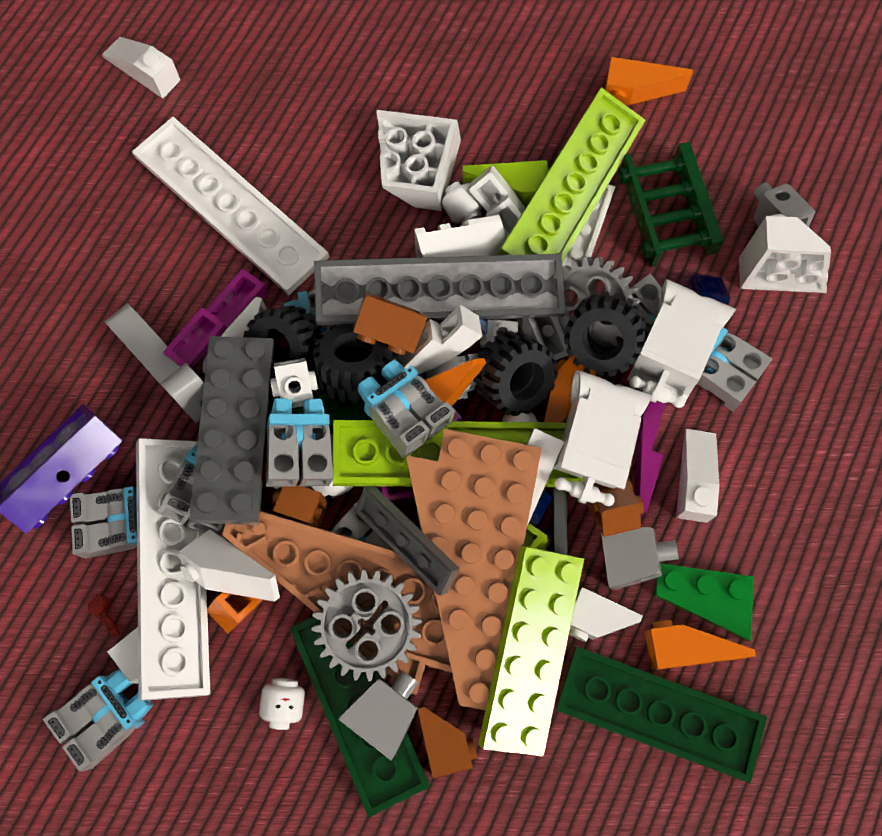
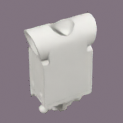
M665 279L660 293L657 316L644 342L641 354H639L627 379L630 386L652 395L650 401L654 403L656 401L662 403L669 402L677 408L683 407L691 391L701 378L721 329L734 314L736 308L715 299L700 296L689 288Z
M580 370L575 371L571 386L572 407L569 411L561 439L564 441V444L553 469L583 479L582 482L577 480L570 482L560 477L556 479L555 487L558 490L568 491L571 496L578 498L577 501L583 504L586 501L590 503L598 501L605 506L613 505L615 501L614 496L610 493L600 492L599 488L593 486V484L597 483L612 489L616 487L625 489L640 427L641 415L648 406L652 395L630 387L615 386L603 378Z

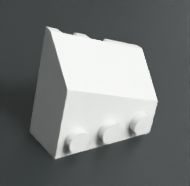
M377 110L382 187L413 207L442 211V199L446 195L445 189L449 186L461 142L458 121L455 119Z
M783 214L766 216L739 257L740 289L827 293L831 248L798 217H786Z
M499 215L470 219L465 221L461 227L452 228L450 223L441 224L438 226V231L426 232L424 227L414 229L416 258L499 256L497 253L506 240Z

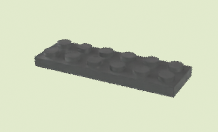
M209 336L189 517L191 523L259 525L271 388L270 379L272 376L274 341L272 338Z

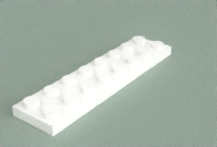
M174 117L169 119L132 151L134 157L288 296L314 272V261H324L329 258L328 252Z
M139 438L136 442L139 701L210 695L207 589L196 581L190 582L186 579L181 571L183 564L179 554L181 549L204 533L188 527L189 518L184 524H181L156 513L184 457L189 450L192 451L198 441Z

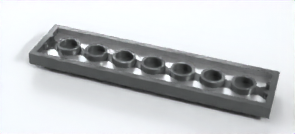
M561 254L314 261L317 325L354 324L365 291L423 312L428 317L426 321L429 319L444 321L459 305L478 315L479 319L563 317L566 314Z

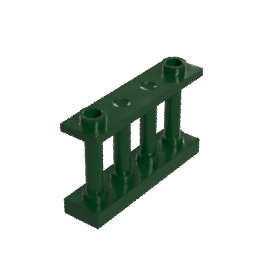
M690 142L680 143L671 160L634 167L631 155H624L621 167L618 168V178L620 183L625 185L642 239V254L644 258H648L650 267L657 266L664 251L697 244L703 248L705 256L716 254L724 240ZM674 171V173L678 174L679 184L642 191L638 180L639 177ZM678 195L686 198L688 208L651 216L646 202ZM684 220L694 222L696 233L660 241L657 239L655 226Z

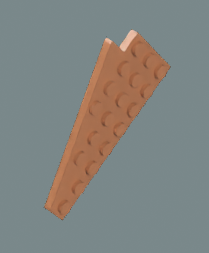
M444 429L438 461L407 456V464L422 532L460 568L448 593L439 596L435 592L458 702L460 706L486 710L520 545L524 546L542 448Z
M260 511L259 525L225 524L222 535L247 556L273 573L276 581L312 611L324 610L317 603L318 599L325 598L329 600L330 597L325 591L326 587L329 586L337 590L336 578L340 577L347 583L349 582L348 573L350 571L358 579L361 578L362 570L366 569L368 578H373L374 573L378 569L380 570L381 580H385L389 574L393 575L391 583L393 586L403 581L404 587L401 593H413V597L408 604L419 605V610L414 612L412 616L420 617L422 620L421 624L413 626L414 629L421 632V637L410 639L417 649L416 651L405 650L409 657L408 663L398 659V671L395 672L388 666L386 667V673L396 680L400 673L404 671L419 682L412 692L414 695H417L425 665L452 673L435 591L394 550L264 511ZM362 592L356 597L358 605L362 608H371L375 604V598L369 592ZM383 601L367 621L362 618L360 619L362 622L360 630L349 642L354 644L366 628L374 629L373 621L388 606L387 601ZM391 614L386 615L381 621L382 626L391 631L397 629L401 623L397 616ZM339 618L334 622V627L339 633L346 634L353 629L352 623L346 618ZM369 640L363 641L359 645L360 651L366 656L374 655L378 650L377 645Z

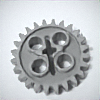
M589 256L584 257L582 263L579 259L571 261L572 268L568 265L562 266L566 314L563 317H557L564 336L567 333L565 332L566 325L571 317L569 316V311L576 309L583 300L587 301L589 296L593 294L600 297L601 293L595 288L597 279L603 281L605 292H609V296L615 295V293L622 294L621 300L625 302L629 297L634 301L632 307L641 302V299L633 298L632 296L639 288H629L628 286L633 277L623 278L621 276L624 272V267L613 270V260L607 261L603 266V257H597L592 262ZM570 290L575 291L578 296L576 304L572 303L569 299ZM602 320L589 325L590 336L597 344L604 347H612V345L617 346L622 343V332L615 324Z
M363 569L361 578L357 579L354 573L350 571L348 573L349 582L345 583L340 577L336 578L338 589L335 590L329 586L325 589L330 597L329 600L319 598L317 601L324 610L314 611L313 617L321 620V623L312 626V631L321 632V636L315 639L314 644H325L320 657L323 658L328 655L333 657L329 665L330 668L335 667L338 663L343 665L341 669L342 676L351 669L354 670V680H358L361 672H366L368 681H372L373 671H378L380 676L385 678L386 667L389 666L393 671L397 672L398 659L406 663L409 661L405 650L416 651L417 649L410 639L421 637V632L414 629L413 626L421 624L422 620L420 617L412 616L414 612L419 610V605L408 604L413 597V593H401L404 587L403 581L393 586L391 584L392 574H389L385 580H381L380 570L377 569L373 578H368L366 569ZM362 592H369L374 596L375 604L371 608H362L357 603V595ZM383 601H387L388 606L373 621L374 629L366 628L353 646L348 648L346 643L360 630L362 623L360 619L362 618L367 621ZM390 614L397 616L401 622L399 627L392 631L385 629L381 623L382 619ZM339 618H346L352 623L353 629L346 634L339 633L334 627V622ZM369 640L377 645L378 650L374 655L366 656L361 653L359 645L363 641Z

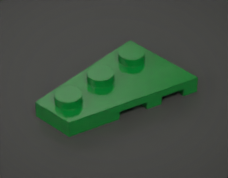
M660 563L662 576L655 578L654 597L687 613H692L720 629L723 628L746 642L751 641L753 576Z

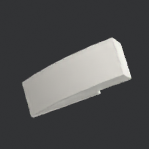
M491 165L470 183L468 190L487 211V217L500 216L505 238H507L523 213L525 206L500 173Z
M459 305L441 324L429 319L425 323L415 352L406 351L405 355L396 353L392 360L395 359L405 369L412 365L418 374L442 365L468 349L482 337L479 316Z

